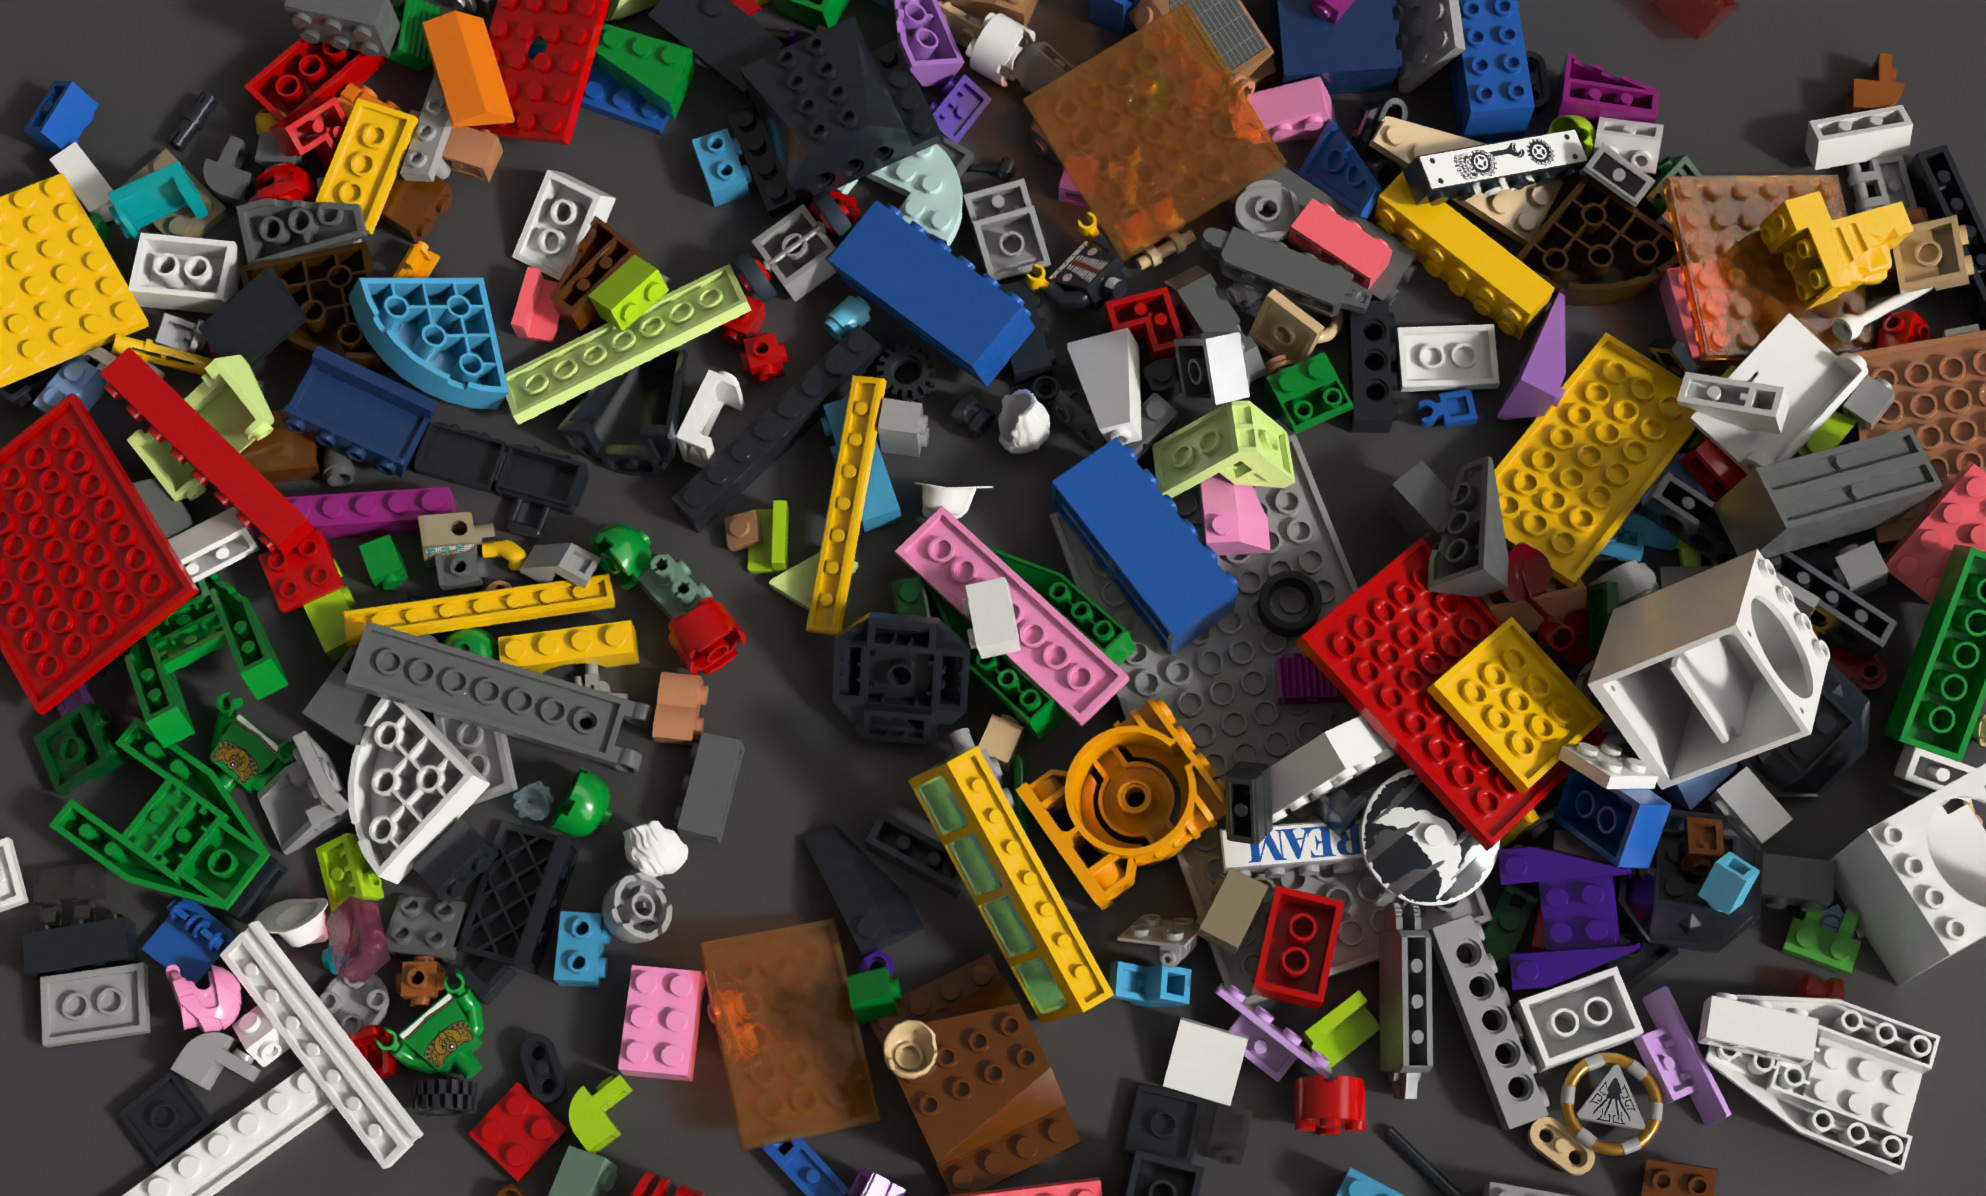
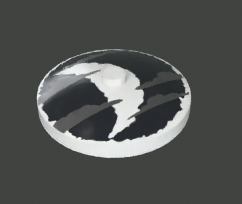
M1406 769L1391 776L1374 791L1365 806L1360 821V848L1368 870L1385 890L1406 902L1419 905H1444L1460 900L1471 894L1484 882L1497 859L1500 840L1486 852L1411 769Z

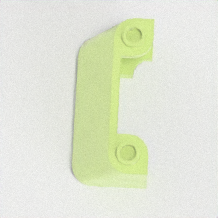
M242 355L215 358L204 368L207 371L201 377L204 381L184 399L239 453L245 450L253 441L261 440L273 431L271 425L274 422V417L250 365ZM141 429L137 430L127 439L174 501L186 498L192 501L206 491V488L191 474L194 468L188 462L181 465L170 454L169 450L172 446L166 440L160 444L149 432L144 433Z

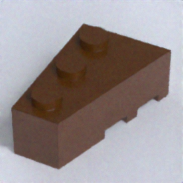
M596 215L591 222L592 229L586 240H582L577 248L579 252L572 265L567 266L550 297L560 317L581 334L600 317L588 295L633 255L644 260L639 248Z

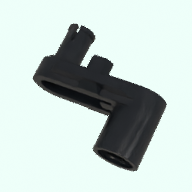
M1383 97L1377 102L1365 101L1362 106L1369 108H1360V115L1363 120L1360 127L1355 128L1351 136L1353 147L1383 191L1401 173V169L1397 162L1369 146V143L1386 116L1407 120L1408 109L1405 102L1394 97Z

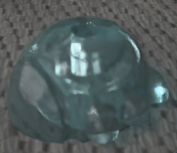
M541 780L528 784L526 787L524 786L519 792L512 795L513 799L516 800L513 807L519 810L518 815L520 818L529 817L530 820L541 821L550 814V804L554 801V797L549 795L550 788L543 787ZM529 799L533 801L532 805L528 803Z

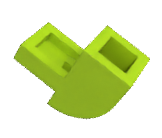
M621 1075L616 1078L610 1076L603 1080L596 1087L598 1092L594 1095L583 1085L571 1101L569 1108L570 1125L587 1152L597 1154L621 1135L605 1113L633 1091Z

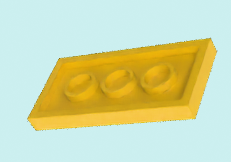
M357 98L315 202L361 205L366 232L373 235L419 120L416 116Z

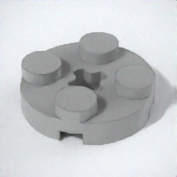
M1259 180L1251 183L1238 197L1235 206V220L1240 230L1249 229L1255 232L1258 237L1269 241H1281L1284 238H1288L1290 226L1300 213L1299 201L1295 193L1291 190L1289 192L1281 186L1280 182L1275 180ZM1263 206H1268L1270 210H1275L1276 213L1272 214L1271 217H1264L1259 212L1262 211Z

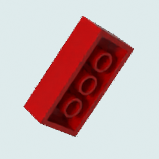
M299 38L243 87L253 105L260 111L268 112L277 122H280L319 97L335 96L336 99L337 97L339 98L341 92L349 83L359 87L387 62L384 56L370 57L361 51L353 49L339 50L330 44L322 42L313 44ZM277 109H280L281 111L285 112L286 117H284Z

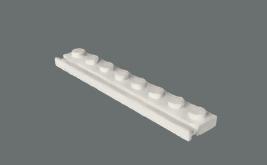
M251 922L246 931L241 932L220 954L221 958L383 1169L391 1167L414 1145L413 1143L418 1138L424 1135L261 922Z
M303 1066L122 1196H213L336 1107L305 1066Z

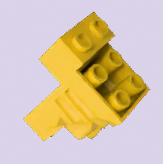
M1820 191L1785 200L1759 225L1762 241L1768 246L1770 253L1775 254L1783 251L1785 266L1791 271L1796 284L1797 296L1803 301L1806 310L1837 298L1839 294H1842V292L1852 291L1860 285L1881 283L1887 278V271L1892 266L1890 251L1914 231L1902 201L1831 220Z

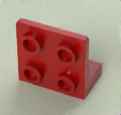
M320 529L311 532L286 556L277 549L273 552L267 551L258 555L282 613L292 611L344 587L331 556L334 552Z

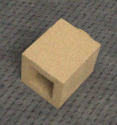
M992 714L978 748L980 750L987 749L990 758L996 756L1000 768L1008 772L1012 759L1023 739L1024 727L1020 726V722L1011 716L1003 714L1001 717Z

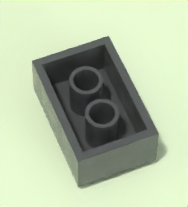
M286 0L284 4L299 37L304 41L313 44L318 42L330 44L339 50L353 49L361 51L370 57H376L377 55L389 57L400 28V23L390 0Z

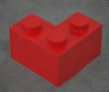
M335 96L319 97L273 125L269 130L284 156H302L314 148L323 166L329 168L347 125L348 118Z
M1167 287L1105 302L1104 319L1108 332L1128 328L1135 340L1144 339L1151 363L1163 358H1172L1176 354L1173 339L1181 338L1183 335Z

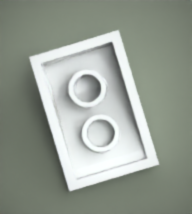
M547 170L512 257L560 280L567 266L572 265L579 252L577 248L582 240L585 241L592 229L591 222L595 215L606 223L616 198L564 172Z

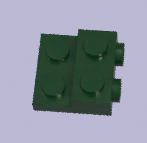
M82 703L33 737L57 795L66 796L90 779L100 780L124 763L121 753L124 751L115 744L119 738L112 735L108 726L112 722L111 715L100 705Z

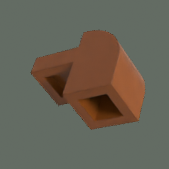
M1879 53L1871 67L1870 80L1853 79L1845 93V115L1896 105L1903 93L1905 83L1895 82L1897 69L1892 66V54Z

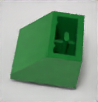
M1325 352L1266 377L1263 393L1277 419L1294 434H1298L1354 408Z

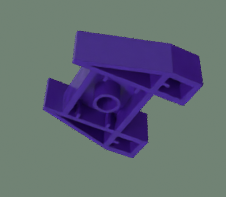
M1540 845L1498 850L1501 885L1539 882L1546 950L1519 951L1509 954L1513 990L1547 988L1640 948V943L1620 944L1613 876L1632 873V868H1618L1611 862Z

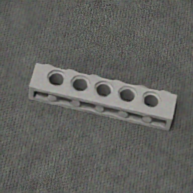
M1470 914L1429 929L1432 949L1502 1130H1510L1548 1116L1549 1114L1546 1107L1550 1106L1548 1096L1542 1086L1538 1087L1533 1074L1537 1071L1534 1060L1529 1053L1525 1054L1520 1042V1040H1523L1521 1027L1516 1019H1511L1507 1007L1511 1005L1505 988L1503 986L1499 987L1494 974L1498 972L1493 956L1485 952L1482 944L1485 936L1479 921H1473ZM1460 945L1468 947L1472 953V959L1469 964H1464L1457 958L1456 951ZM1473 978L1479 979L1484 984L1485 991L1482 997L1474 996L1469 989L1470 981ZM1486 1011L1492 1012L1497 1018V1027L1493 1031L1488 1030L1483 1025L1482 1017ZM1498 1045H1504L1510 1051V1060L1507 1064H1502L1496 1059L1495 1050ZM1512 1078L1520 1080L1523 1085V1093L1519 1098L1512 1096L1508 1090V1084Z

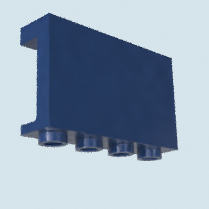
M317 346L312 355L308 371L289 405H285L282 410L281 422L285 423V426L295 433L302 434L304 432L315 437L316 441L323 446L339 448L356 461L362 462L365 460L375 465L380 472L392 476L395 474L402 478L425 431H427L429 424L435 416L438 401Z

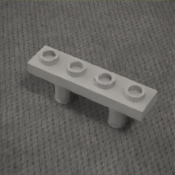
M436 73L433 76L418 124L400 171L405 181L433 182L435 175L444 180L451 172L450 166L444 161L442 155L452 126Z

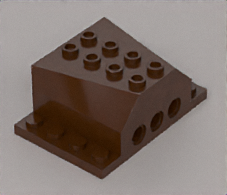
M990 953L902 995V999L897 1000L899 1014L869 1022L882 1051L886 1036L893 1026L907 1019L922 1021L936 1035V1062L927 1074L916 1079L894 1076L950 1195L985 1191L1082 1142L1066 1110V1102L1034 1031L1006 979H1002Z

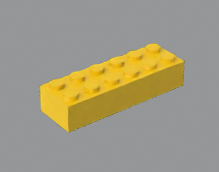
M1403 171L1379 195L1372 224L1416 251V260L1423 264L1424 269L1430 275L1441 278L1448 284V287L1454 294L1465 297L1473 304L1477 312L1483 316L1488 315L1497 322L1499 328L1505 334L1513 335L1520 340L1544 314L1555 287L1444 202L1437 206H1431L1430 203L1416 206Z

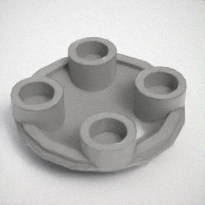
M350 967L332 979L319 997L347 1035L359 1032V1029L363 1026L379 1025L385 1017L389 1005L388 989L382 979L371 971L362 970L359 967Z

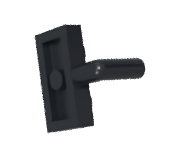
M1668 335L1665 339L1655 338L1648 347L1653 353L1650 360L1682 380L1685 372L1703 374L1704 372L1702 367L1694 362L1689 355L1686 345L1671 335Z

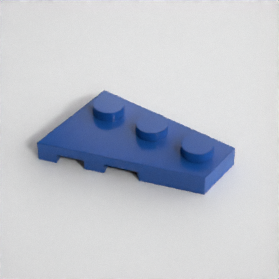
M1329 119L1299 170L1298 175L1367 219L1383 189L1338 123Z

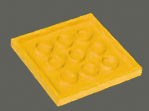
M1510 617L1427 689L1433 698L1521 794L1527 791L1560 760L1558 757L1562 746H1575L1605 719L1513 617Z

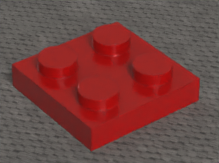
M517 1082L469 1132V1135L517 1182L521 1183L569 1130L529 1091Z

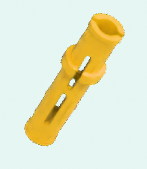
M117 333L111 351L112 354L121 355L129 347L131 349L132 347L144 351L132 350L146 363L150 362L202 376L207 373L204 368L214 360V358H207L154 344L151 339L146 338V341H142ZM166 356L173 357V358H177V359L184 360V361H188V362H192V363H194V364H190V363H186V362H182V361H178V360L166 358Z

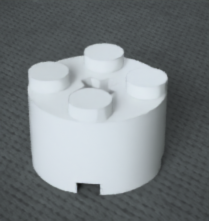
M990 12L984 19L982 24L983 30L978 39H973L968 45L966 55L970 57L971 69L1006 87L1008 86L1007 79L1012 81L1016 79L1011 73L1026 51L1029 40L1033 43L1035 42V32L1002 13L996 15Z

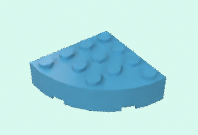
M484 278L358 279L348 296L355 319L366 340L389 367L423 392L446 402L469 408L497 410L509 391Z

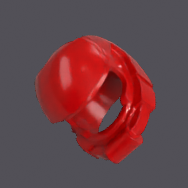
M289 162L274 163L255 179L257 194L252 196L249 202L263 198L315 202L317 188L310 175L297 165Z

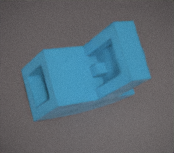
M1120 961L1111 962L1109 986L1114 995L1110 998L1130 1001V1005L1166 1008L1188 1005L1192 970L1181 967L1168 968L1163 964L1145 967Z

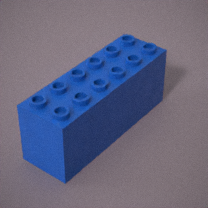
M1459 0L1466 50L1447 64L1458 136L1485 144L1522 138L1526 133L1535 105L1518 0Z
M876 200L828 258V261L847 285L978 382L988 387L1010 360V357L1035 329L1029 318L1032 314L1023 306L1025 302L1012 291L1006 294L1000 290V284L989 274L979 275L974 271L976 267L965 257L960 256L958 259L950 253L952 251L951 248L942 240L936 238L935 241H932L926 236L927 231L917 222L907 223L902 219L904 215L892 204H888L885 207Z
M1116 437L1052 481V506L1171 656L1234 612L1239 585L1229 571L1224 572L1216 563L1218 558L1215 552L1208 545L1203 546L1197 539L1198 533L1192 523L1187 519L1183 521L1177 514V506L1168 494L1162 495L1157 489V481L1148 469L1142 470L1136 462L1137 456L1128 444L1122 445Z

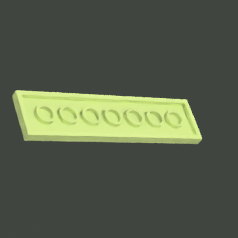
M730 263L664 295L623 332L607 323L505 373L509 391L506 398L517 424L519 425L535 418L555 406L561 405L588 390H592L612 378L620 376L669 350L679 347L751 311Z

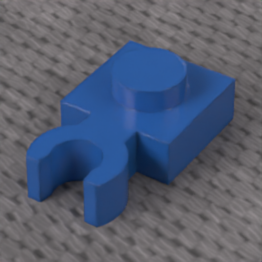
M1471 389L1440 393L1437 398L1438 403L1431 400H1422L1416 406L1417 411L1427 410L1431 414L1430 417L1421 418V427H1430L1437 420H1442L1444 428L1474 424L1478 419Z

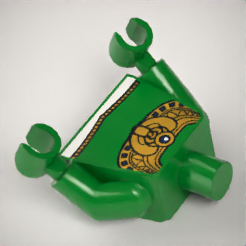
M230 691L220 694L216 699V705L220 711L214 729L210 760L222 770L218 777L229 793L237 784H240L252 794L260 791L284 767L296 761L292 752V746L295 742H283L279 745L240 712L236 715L233 711L242 707L243 700L241 697H237L230 704Z
M455 969V973L460 979L459 982L451 985L443 976V985L448 993L400 1032L398 1036L401 1040L397 1041V1035L391 1028L383 1027L384 1030L390 1033V1040L383 1044L374 1038V1042L380 1049L390 1050V1054L408 1069L429 1075L440 1071L442 1074L447 1075L457 1068L464 1078L469 1080L483 1067L472 1054L483 1044L480 1038L484 1030L482 1007L470 988L464 986L465 980L462 972Z

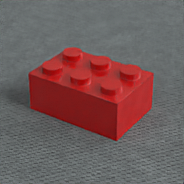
M1276 885L1272 894L1251 994L1319 1010L1324 1001L1345 901Z

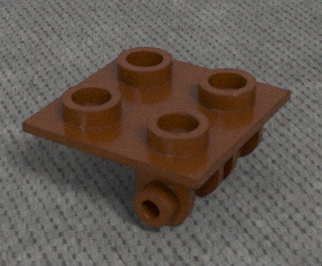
M1646 1158V1164L1642 1163L1640 1167V1177L1643 1178L1640 1196H1714L1718 1169Z

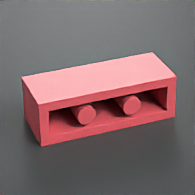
M1314 198L1311 199L1290 226L1288 241L1303 251L1314 255L1318 260L1330 265L1338 264L1346 268L1348 272L1354 274L1352 281L1368 290L1388 266L1393 251L1384 240L1378 237L1373 238L1364 232L1358 223L1353 220L1344 219L1329 204L1320 203Z

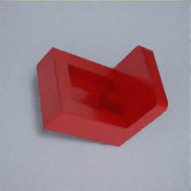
M367 1025L361 1027L359 1032L348 1035L381 1079L397 1075V1059L390 1054V1050H382L374 1042V1038H376L380 1043H387L391 1037L390 1033L382 1030L378 1025Z

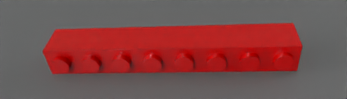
M130 347L100 372V375L107 382L103 388L116 401L122 398L129 405L125 408L126 411L138 423L144 419L150 425L147 431L160 444L166 440L172 446L169 450L170 454L181 465L188 462L194 468L191 474L204 487L210 483L217 490L213 494L225 508L232 505L239 512L235 517L248 530L255 527L261 533L258 539L268 550L273 552L277 549L286 556L314 530L308 519Z

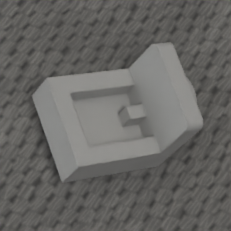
M164 313L154 344L193 354L196 349L202 351L206 339L198 327L205 321L199 319L195 324Z

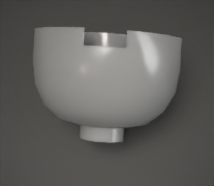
M644 873L625 876L614 883L603 898L601 912L604 924L609 932L617 939L631 944L648 942L663 934L672 920L673 910L672 904H667L666 897L662 892L665 889L663 884L653 876Z

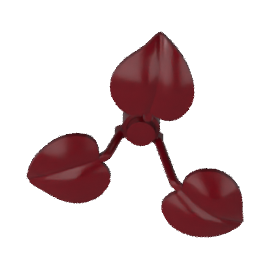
M1525 542L1515 545L1508 552V588L1502 589L1501 592L1508 600L1513 602L1526 597L1528 603L1544 618V622L1538 627L1539 641L1536 643L1542 650L1548 646L1559 651L1566 661L1573 664H1585L1596 659L1598 654L1588 653L1587 609L1581 608L1569 612L1565 617L1564 624L1553 619V616L1549 615L1532 596V594L1543 592L1550 583L1552 569L1549 560L1542 552Z

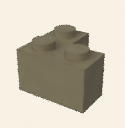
M1232 867L1227 876L1220 874L1209 900L1213 901L1211 907L1204 904L1195 922L1201 925L1198 936L1236 954L1265 898L1269 886Z

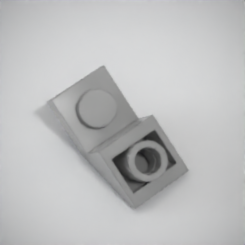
M573 543L535 545L521 567L520 572L540 583L552 582L556 574L585 588L601 558Z

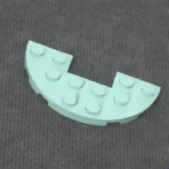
M938 144L865 176L907 196L904 203L898 209L904 215L902 219L909 224L912 221L917 222L927 231L926 236L933 241L938 238L950 246L962 219L963 191L952 160ZM859 179L834 191L848 195Z

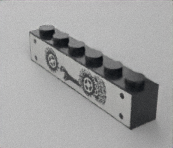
M1576 128L1419 155L1403 170V174L1416 206L1428 203L1431 206H1437L1449 199L1456 198L1457 201H1464L1477 194L1483 193L1484 196H1490L1500 190L1510 189V191H1517L1531 184H1536L1537 187H1540L1558 179H1561L1562 182H1567L1580 175L1579 171L1589 162V159Z

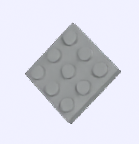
M1399 0L1396 2V8L1392 9L1393 19H1398L1399 38H1395L1396 49H1401L1402 68H1398L1397 78L1399 92H1412L1466 50L1459 0Z

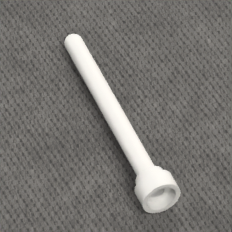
M1935 287L1903 294L1900 292L1858 315L1844 314L1833 321L1832 331L1839 341L1849 342L1861 334L1863 326L1935 289Z

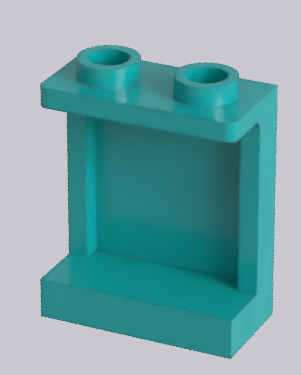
M179 160L108 193L113 204L108 209L117 225H120L126 238L133 237L137 244L140 238V228L187 206L191 208L198 220L209 215L198 189Z

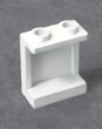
M708 370L676 435L683 461L700 468L707 466L716 457L715 449L709 436L723 407L728 405L740 411L743 410L745 404L737 378L725 371L717 373Z

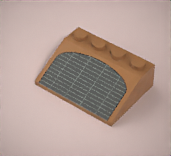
M1141 0L1128 13V16L1156 60L1168 74L1170 82L1189 111L1211 113L1226 98L1224 91L1233 76L1242 73L1248 78L1274 53L1240 0Z

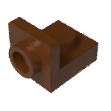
M1687 816L1684 822L1685 855L1681 861V870L1690 871L1697 875H1707L1710 873L1715 862L1724 856L1722 820Z

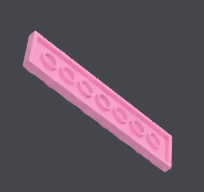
M943 506L895 550L897 556L919 577H922L934 591L971 625V617H965L962 598L967 597L965 585L1005 577L1011 592L1021 651L1003 655L1055 700L1056 704L1081 727L1130 680L1129 676Z

